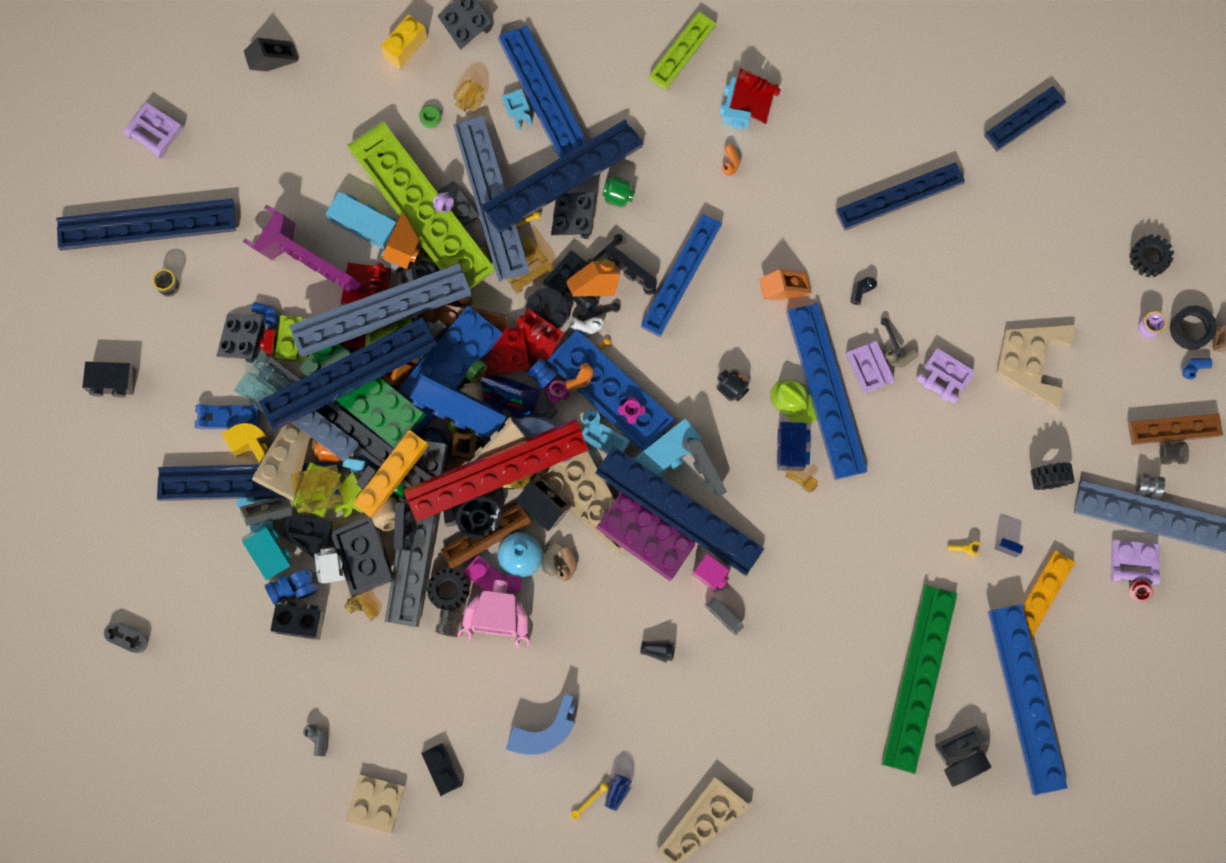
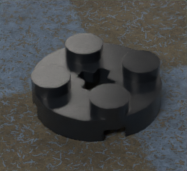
M542 288L528 297L526 310L527 308L531 309L558 329L563 328V325L569 320L571 305L568 298L555 288ZM546 304L554 308V311L550 312L549 317L543 312Z

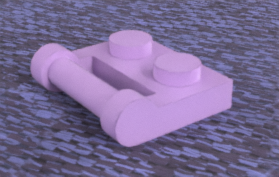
M146 102L126 127L124 135L130 139L137 140L152 150L155 156L162 158L183 127ZM142 126L160 138L161 141L159 144L155 143L138 132V128Z
M1113 540L1111 543V581H1120V579L1136 581L1143 579L1149 581L1152 585H1159L1160 544ZM1120 565L1149 567V573L1122 571Z

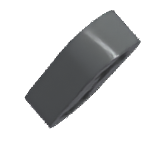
M712 596L706 602L705 607L731 633L737 635L744 628L743 624L715 597Z
M110 623L104 629V637L108 642L132 653H142L148 646V639L144 634L120 623ZM119 627L118 632L124 634L123 639L116 636L112 639L111 630H116ZM129 637L133 639L140 637L141 646H135L133 649L134 644L128 642Z

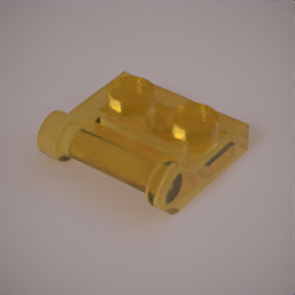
M531 237L521 243L527 265L530 266L537 260L541 265L518 281L515 278L506 279L516 294L523 291V287L545 272L549 273L554 270Z

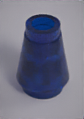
M615 773L614 777L610 778L604 806L617 811L632 789V780Z

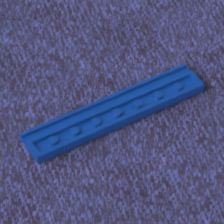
M527 25L521 29L517 28L499 35L498 41L558 158L586 143L587 141Z
M815 303L810 306L806 305L788 309L786 311L834 480L865 474L867 472L866 464L819 304Z
M1022 604L987 611L1032 795L1036 796L1038 794L1067 789Z

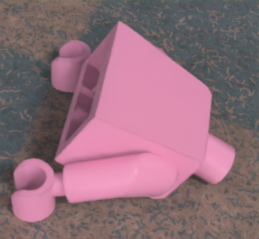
M495 580L493 592L482 591L481 596L473 599L465 609L462 622L463 627L458 632L459 638L462 637L463 631L468 632V641L473 637L474 632L516 637L517 647H519V640L525 639L527 647L529 646L527 615L522 604L515 600V595L506 594L508 582Z

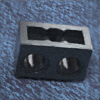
M283 601L282 604L275 603L270 629L272 633L320 640L325 613L319 610V606L306 604L305 608L296 607L297 603ZM286 612H291V621L283 624L281 621L282 615ZM308 616H314L315 623L311 627H305L304 620Z

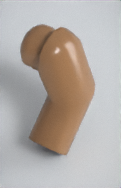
M571 547L560 550L564 562L557 571V577L563 581L571 579L577 569V562Z

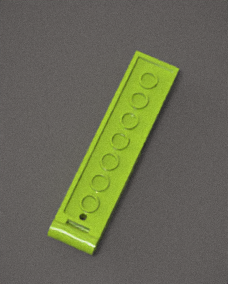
M384 121L347 145L353 157L397 216L400 218L401 214L406 215L419 239V244L440 270L460 264L470 289L495 272V268L452 211L449 210L446 213L436 211L433 200L438 194Z

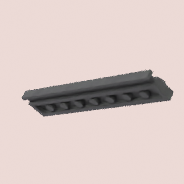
M425 441L429 446L415 464L431 476L436 477L445 471L449 445ZM405 496V502H404V503L409 504V503H408V500H407V498H406V496ZM437 514L418 522L414 518L411 528L414 542L411 545V551L396 550L393 568L395 580L391 582L385 622L419 627Z

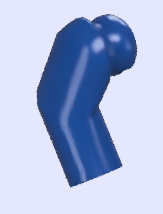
M1189 359L1182 368L1183 377L1192 380L1196 377L1199 369H1211L1212 359Z

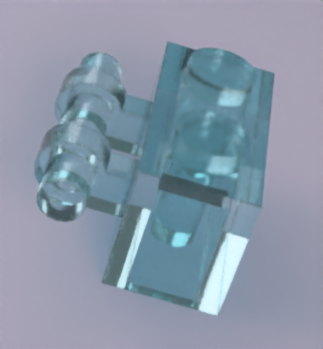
M258 360L254 367L260 371L259 375L246 372L234 391L263 412L259 401L291 385L287 377L276 373L271 365L268 363L264 364ZM268 378L275 382L274 387L266 382Z

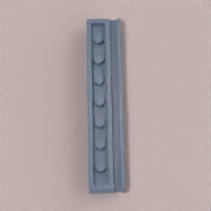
M480 116L463 121L459 125L453 124L498 281L501 282L503 279H511L530 273L516 224L498 233L487 218L486 213L481 209L482 204L505 191L484 117Z
M460 264L291 324L289 327L299 354L303 357L471 295V291Z
M1083 480L1080 482L1074 514L1226 553L1225 517Z

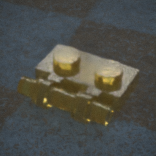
M337 465L291 474L294 496L296 498L304 496L305 503L296 504L298 513L306 511L307 513H313L316 509L326 507L332 509L336 508V505L344 504L343 495L333 496L332 491L341 489ZM325 492V499L313 501L312 494Z

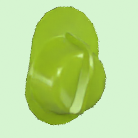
M783 380L774 385L770 396L772 404L788 419L798 425H808L817 419L809 390L801 383L794 380Z

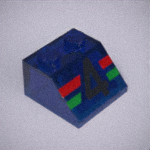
M502 375L481 377L484 402L491 404L492 407L500 411H504V409L511 411L510 415L517 418L533 415L540 389Z

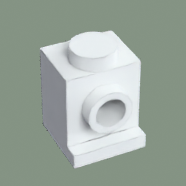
M334 547L320 549L321 553L314 554L317 581L328 583L345 580L344 575L339 573V570H342L341 557L335 553Z

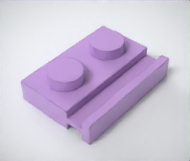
M877 341L846 353L863 394L894 383L895 380Z

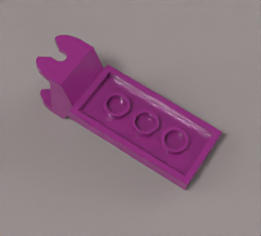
M266 204L264 209L271 212L273 216L266 227L262 229V233L255 244L247 239H244L243 243L270 260L285 252L352 294L353 291L361 294L365 286L350 275L293 241L295 223Z

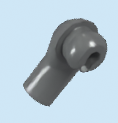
M306 725L303 729V734L315 743L314 756L325 757L326 733L318 725Z

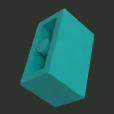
M266 523L243 536L242 543L265 580H268L290 567L289 559L292 557L286 547L281 548L276 541L280 538L273 527L268 528Z

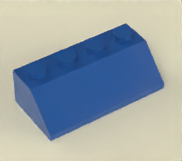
M421 372L410 394V398L413 399L412 404L422 409L427 406L434 410V415L445 419L447 416L454 420V425L462 429L469 427L475 430L473 434L482 439H486L487 436L491 437L498 431L506 418L504 412L424 372Z

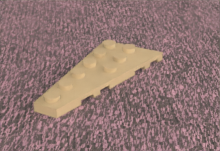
M588 451L573 457L569 461H562L531 474L534 478L542 477L572 505L570 511L618 555L626 551L596 529V526L615 500L604 480L594 474L597 467Z

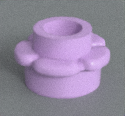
M448 192L439 193L433 200L434 208L437 212L446 213L452 208L454 199L451 198Z

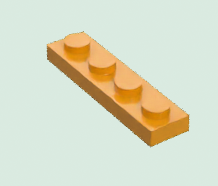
M409 430L353 504L369 517L374 518L429 444Z
M1056 550L1052 553L1022 605L1030 639L1033 638L1076 563Z

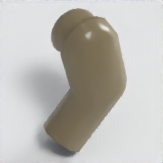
M910 348L900 358L893 349L885 352V360L889 365L905 367L918 357V353L914 348Z
M554 541L543 553L541 563L542 570L549 576H555L559 570L558 566L555 565L554 557L562 547Z

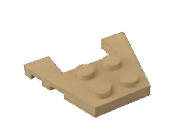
M1065 325L1006 330L996 374L1017 387L1032 393L1037 399H1042L1049 403L1052 408L1059 409L1064 388L1041 383L1048 344L1052 342L1070 347L1073 344L1076 326Z

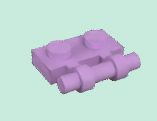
M936 348L924 367L931 372L930 376L927 377L920 373L917 381L923 384L925 389H931L941 395L940 398L944 401L949 400L955 404L959 396L952 392L953 389L957 388L963 391L975 371ZM937 376L949 383L946 388L935 382Z

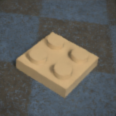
M359 774L346 821L393 833L405 786Z

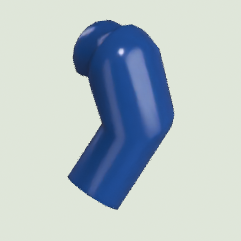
M253 302L251 312L263 315L267 327H276L279 323V316L275 308L270 305Z

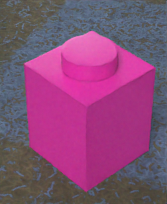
M707 554L693 572V576L715 592L718 587L722 589L730 578L727 577V574L730 570Z

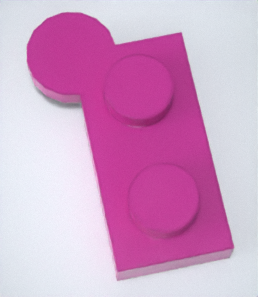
M478 555L463 572L465 576L484 591L493 592L495 580L508 582L507 592L518 593L522 588V581L519 577L510 575L505 578Z

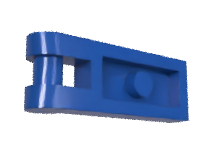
M198 404L195 407L197 420H195L194 428L230 429L242 423L252 424L259 428L260 407L258 405ZM207 414H213L212 421L206 420Z

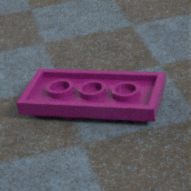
M620 492L596 526V529L668 581L674 578L696 545L675 528L622 492Z

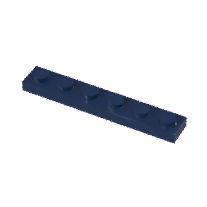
M954 162L840 207L835 212L843 230L846 231L964 184L965 180L957 163Z

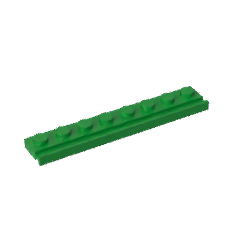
M928 585L923 587L881 763L883 766L916 774L958 593L936 587L933 588Z

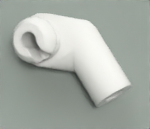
M574 317L570 321L569 326L584 335H591L603 328L604 321L599 317H594L583 322Z

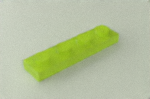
M698 12L649 75V80L667 91L715 29L716 22Z

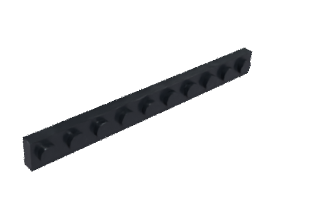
M269 357L258 373L259 377L278 391L301 380L299 376L272 357ZM331 402L315 410L357 441L359 446L356 450L379 467L383 465L393 452L394 448L335 403ZM414 464L400 483L409 488L431 479L433 476Z

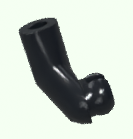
M865 277L857 281L853 286L850 303L861 305L863 294L877 287V280L874 277Z

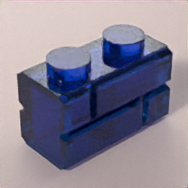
M779 422L777 432V470L804 471L806 465H810V452H806V443H810L811 431L806 429L807 423Z

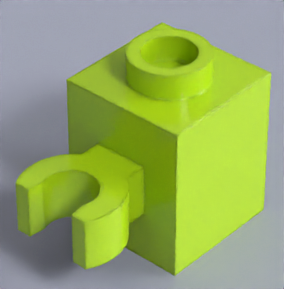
M354 472L338 487L343 499H339L333 504L335 512L338 513L341 510L345 517L351 514L352 508L363 513L362 510L353 504L363 491L362 488L356 485L360 478Z

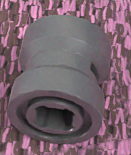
M1141 472L1136 482V494L1142 496L1150 494L1152 498L1160 499L1165 489V478L1161 476L1151 477L1149 474Z

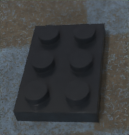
M367 516L331 532L337 554L341 557L343 573L351 596L356 597L395 580L379 529L375 527L371 517Z

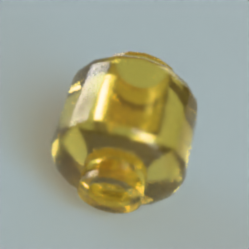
M472 79L469 81L463 80L453 93L454 99L457 100L455 105L464 112L467 109L476 111L485 99L483 92L485 89Z

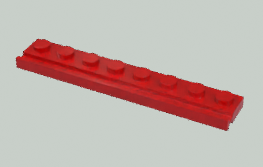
M574 419L404 489V493L418 522L589 450L578 421Z

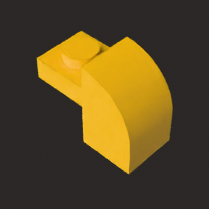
M242 423L221 433L231 452L236 457L252 449L261 464L269 450L266 444L262 443L268 439L267 436L255 425Z

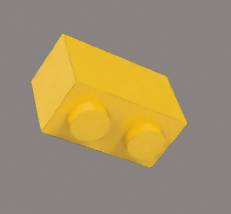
M408 14L381 45L383 56L401 69L427 39L425 26Z

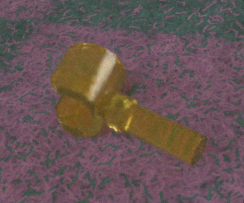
M788 472L785 476L800 484L807 492H812L818 486V481L812 476H809L805 481Z

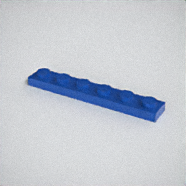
M702 214L644 318L641 328L661 337L722 226L721 222Z

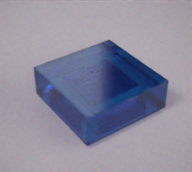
M1002 538L997 541L995 550L1017 557L1022 553L1024 546Z

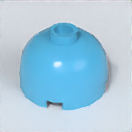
M516 532L508 535L501 542L497 558L500 567L507 575L523 579L539 570L543 551L541 544L534 536L528 533Z

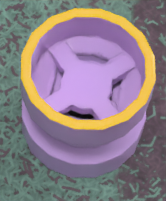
M1158 311L1149 312L1138 324L1139 333L1145 338H1154L1165 329L1167 320Z

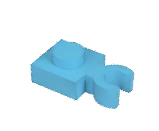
M522 89L501 96L509 118L515 117V127L517 130H521L519 122L522 120L527 121L528 126H531V118L526 114L529 111V106Z

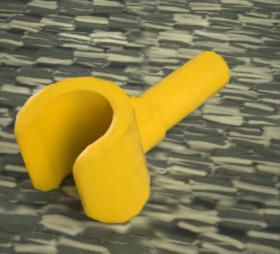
M974 541L967 545H947V550L966 552L969 556H976L981 553L974 552L972 546H980L981 543Z

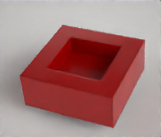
M265 330V336L261 337L260 341L261 350H263L267 357L273 358L275 356L278 336L274 330Z

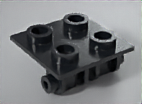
M455 0L438 15V18L460 50L481 32L488 33L492 30V21L477 0Z
M596 192L566 193L555 200L551 235L581 234V238L589 239V235H592L591 228L594 222Z
M227 314L216 356L245 359L246 362L254 363L258 353V348L256 347H260V343L257 341H261L263 329L265 328L263 317Z

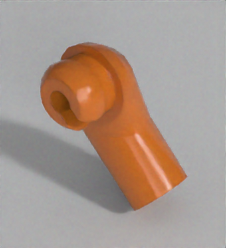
M734 144L724 147L728 159L725 165H722V171L727 176L735 174L741 164Z
M582 364L577 378L565 381L568 392L585 388L589 385L594 372L590 364Z

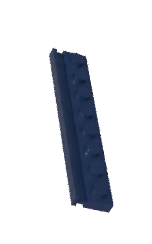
M625 119L481 205V209L486 213L487 218L497 232L501 233L643 147L644 143L633 128L627 124Z
M233 198L56 218L58 225L57 243L60 251L237 231Z
M420 318L260 400L259 404L271 429L276 431L438 348L425 321L423 318Z
M612 446L594 473L744 576L748 575V572L765 549L615 446Z
M341 462L313 463L341 474ZM303 463L295 497L310 463ZM260 464L158 467V501L279 498L283 496L252 480ZM338 487L334 496H341Z

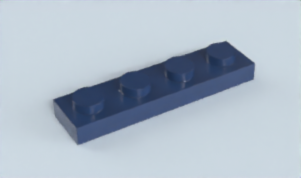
M1052 86L985 132L984 137L998 152L1066 104V100Z

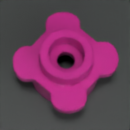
M556 380L544 387L545 392L549 395V401L553 404L560 400H568L570 397L564 381Z
M629 397L624 405L618 408V412L627 418L628 423L634 424L640 415L645 414V407L640 406L636 398Z

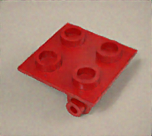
M739 68L729 107L751 112L750 117L767 124L773 97L778 96L781 89L777 84H772L767 79H762L761 76L752 74L749 70L746 71Z
M348 262L346 274L353 277L365 288L361 294L353 291L351 294L343 289L340 305H346L388 290L392 269L386 268L384 264L378 262L375 263V266Z
M527 308L524 315H520L516 322L518 323L517 327H523L528 360L533 364L541 357L547 361L564 335V332Z
M523 327L499 329L503 336L483 359V362L487 365L485 376L528 370L529 363Z

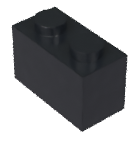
M85 361L82 388L89 395L95 397H102L103 394H112V396L119 398L126 397V394L133 395L136 368L131 363Z
M540 476L531 480L515 500L526 513H529L547 531L557 526L572 507L564 497Z

